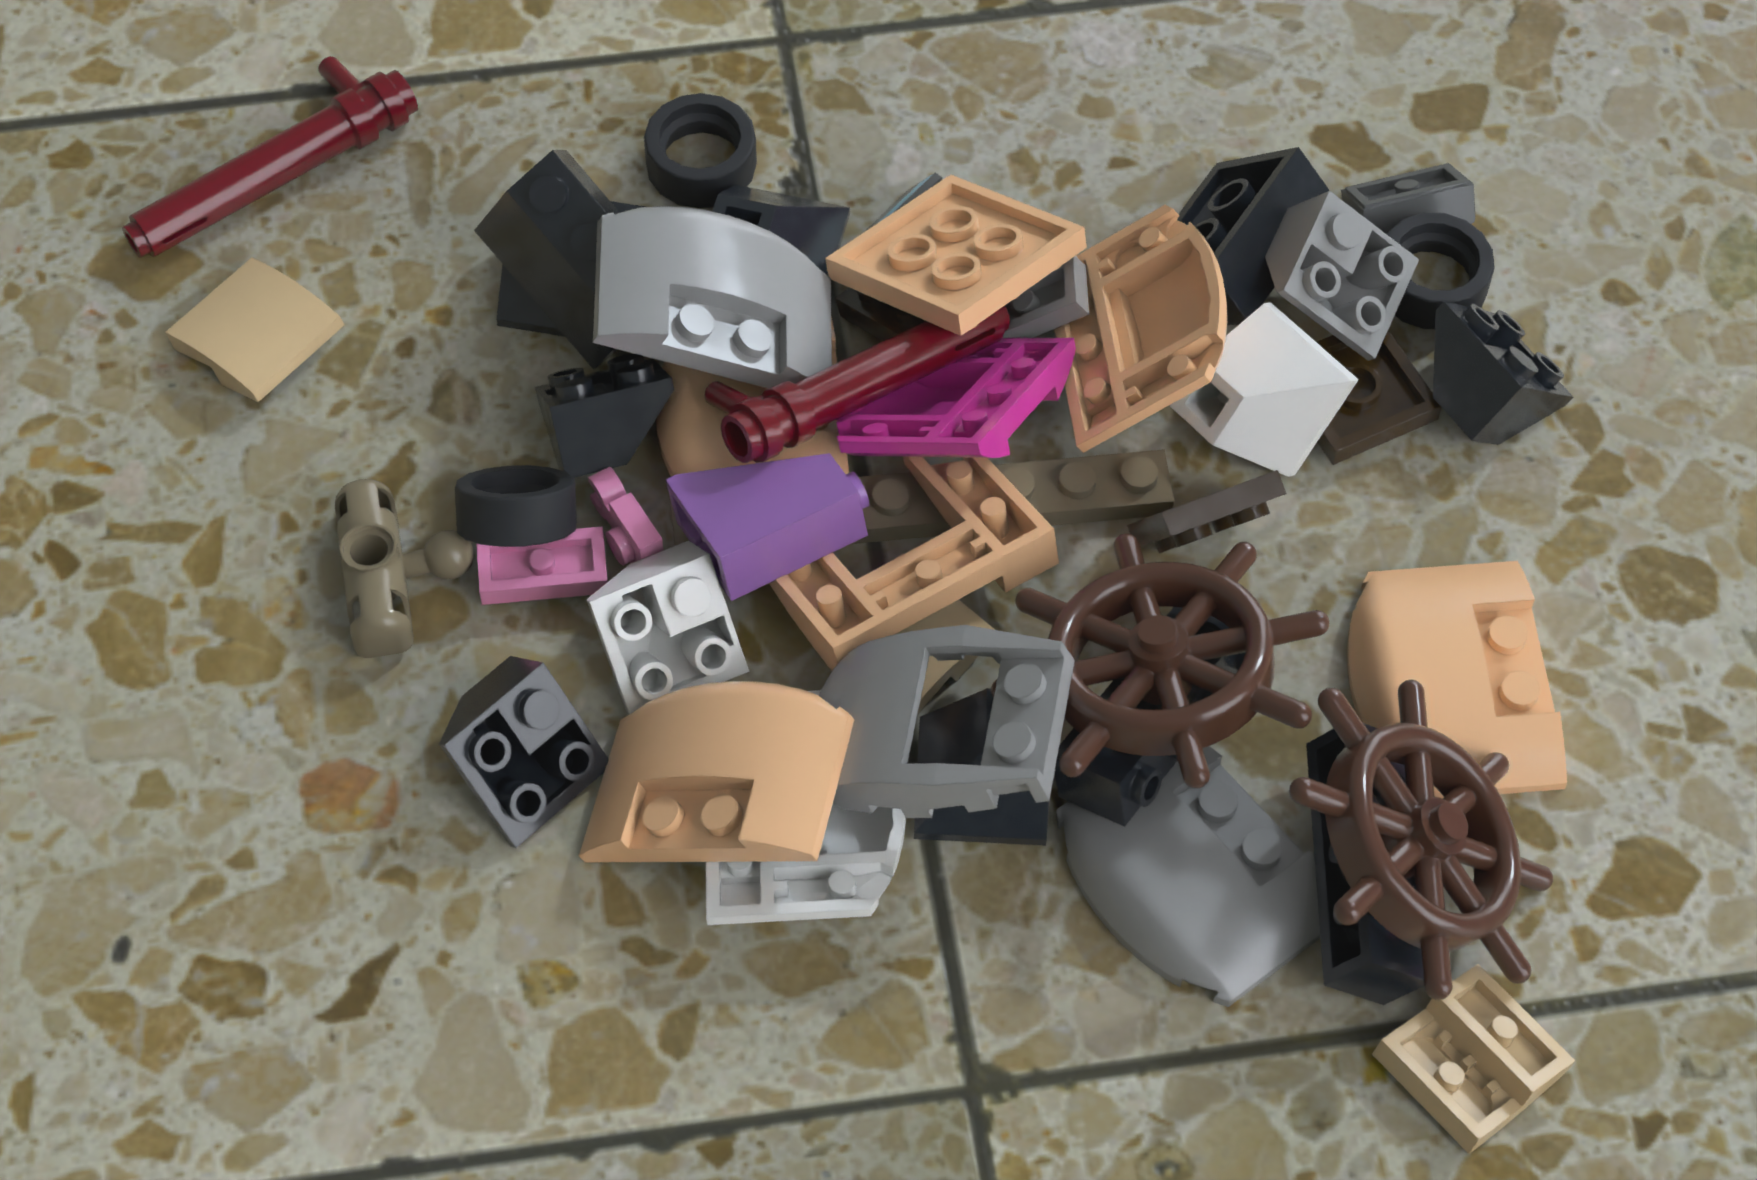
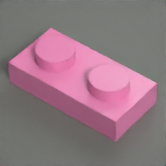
M603 526L576 529L563 539L547 544L525 547H498L476 543L479 593L482 605L587 596L594 594L608 582Z

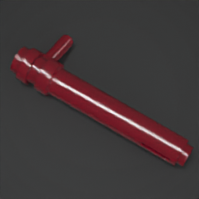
M332 56L326 57L319 64L318 71L339 93L330 99V106L130 215V223L122 227L126 240L139 258L147 254L154 258L352 147L362 149L379 139V132L387 128L393 132L409 122V115L418 111L416 97L408 82L397 70H393L386 75L379 71L360 83L337 58Z
M1003 306L962 336L925 321L796 383L784 381L770 387L758 397H749L720 381H713L707 386L704 398L708 404L728 414L721 421V434L732 456L742 463H748L752 460L756 463L764 462L777 456L783 450V446L793 448L810 440L815 435L816 429L1000 341L1004 336V332L1009 328L1010 316L1006 307Z

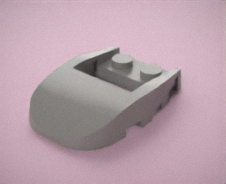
M970 625L940 627L890 635L868 641L853 649L836 665L819 694L822 699L831 704L835 709L840 706L854 718L833 804L842 809L873 813L878 806L901 809L906 818H932L933 810L938 808L964 805L968 812L997 809L998 798L1002 794L1030 791L1036 803L1049 801L1074 667V658L1061 641ZM965 655L993 657L1000 664L981 765L945 763L907 764L929 656H934L938 661L964 660Z

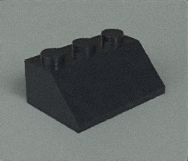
M1299 147L1216 163L1179 213L1177 221L1183 222L1186 225L1191 222L1204 236L1218 261L1227 301V326H1238L1264 304L1275 288L1265 256L1287 208L1330 191Z
M552 150L503 194L474 231L593 369H596L618 350L593 343L597 222L604 214L612 212L618 214L620 212L567 150Z

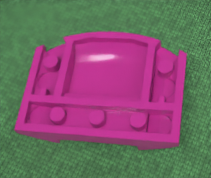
M1002 338L1000 341L837 419L836 423L840 435L837 436L840 452L854 456L976 458L1010 455L1008 438L1029 414L1035 410L1037 405L1041 401H1058L1072 366L1076 351L1074 338Z

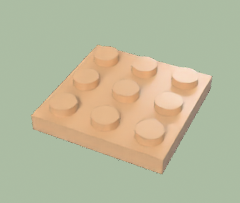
M949 175L826 257L825 260L828 276L831 280L962 336L1010 301L1018 298L1023 292L1047 275L1059 269L1064 263L1086 249L1087 245L1085 227L954 175Z

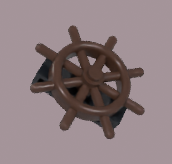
M1124 533L1119 535L1114 541V551L1120 569L1091 582L1075 594L1067 603L1032 588H1024L1017 593L1015 598L1017 608L1027 615L1051 624L1052 628L1048 639L1061 641L1075 660L1064 717L1073 729L1059 745L1055 766L1058 797L1125 827L1141 806L1146 807L1153 802L1159 792L1163 778L1177 761L1183 780L1189 787L1196 789L1204 787L1210 779V771L1203 748L1229 737L1248 723L1257 712L1296 729L1304 728L1311 722L1312 711L1306 703L1271 689L1275 673L1274 646L1325 634L1330 625L1329 618L1320 610H1312L1268 620L1258 600L1238 583L1257 558V551L1251 543H1237L1216 569L1212 570L1203 566L1181 562L1145 563L1138 539L1132 534ZM1159 607H1173L1167 616L1161 615ZM1133 612L1137 625L1130 630L1111 621ZM1088 641L1116 652L1078 660ZM997 679L992 683L991 686V695L993 698L995 694ZM1112 681L1100 696L1087 687Z
M1406 680L1398 688L1400 723H1393L1380 728L1363 723L1340 690L1336 688L1324 689L1318 696V706L1333 729L1306 743L1309 778L1299 777L1291 783L1289 788L1290 797L1295 803L1311 808L1324 986L1382 1005L1421 987L1425 988V992L1432 999L1442 1000L1451 994L1453 988L1449 952L1461 949L1477 940L1483 943L1510 982L1515 984L1526 982L1531 976V965L1505 929L1503 923L1510 916L1515 906L1520 885L1535 891H1545L1553 883V874L1548 867L1520 857L1519 844L1511 817L1495 787V784L1509 770L1507 757L1502 753L1493 752L1488 754L1478 764L1455 741L1429 728L1425 691L1422 684L1416 680ZM1434 786L1444 796L1443 799L1434 796ZM1461 864L1473 868V881ZM1443 887L1461 913L1445 910Z

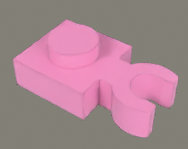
M608 467L589 476L588 481L595 490V493L590 495V499L599 514L608 521L612 528L606 531V538L617 561L624 566L663 551L661 535L631 492L626 494L624 486L615 471Z

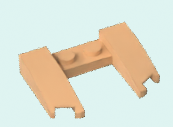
M903 456L904 464L950 525L951 529L858 579H855L832 552L798 570L777 578L769 584L810 644L831 671H833L836 665L858 646L868 641L895 635L994 580L1006 593L1059 564L1054 528L988 458L963 457L961 461L930 465L923 457Z

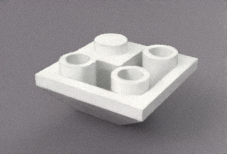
M1268 302L1261 305L1226 335L1223 355L1211 383L1174 402L1170 407L1213 446L1273 471L1278 470L1280 474L1290 477L1297 473L1358 382V379L1276 306Z
M690 541L629 564L586 599L627 715L667 693L690 686L725 682L749 672L710 555Z

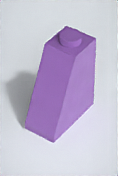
M830 453L682 473L666 479L677 524L690 542L709 553L719 584L731 601L868 536L863 509L869 506L867 492L856 473L850 472L845 474Z

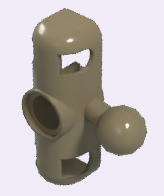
M372 479L352 481L343 486L336 495L335 513L353 647L355 652L363 658L400 654L410 649L414 642L406 579L428 573H433L443 580L457 579L464 575L472 566L474 557L471 542L461 537L457 531L445 530L433 535L426 543L424 549L403 554L395 501L389 488L380 481ZM398 596L401 597L404 603L405 614L393 609V600ZM355 601L360 603L361 616L356 619L354 618L353 603Z

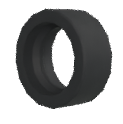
M705 93L684 95L663 104L648 121L644 134L646 167L650 182L662 196L678 205L695 208L711 207L715 205L717 196L722 191L733 185L747 187L752 182L757 165L756 136L752 120L741 106L722 96ZM698 133L718 135L731 142L735 147V152L729 159L716 166L705 168L682 166L669 159L666 155V150L674 141L686 135Z
M1446 213L1417 214L1401 220L1388 231L1387 235L1410 253L1437 252L1451 257L1465 268L1470 277L1467 284L1452 290H1431L1417 285L1410 279L1395 313L1396 317L1405 323L1422 329H1435L1436 309L1444 301L1467 307L1475 304L1482 308L1488 294L1495 266L1493 249L1481 231L1468 221Z
M533 465L501 466L468 473L456 482L457 533L467 541L498 547H525L557 541L567 537L576 530L575 478L566 471Z

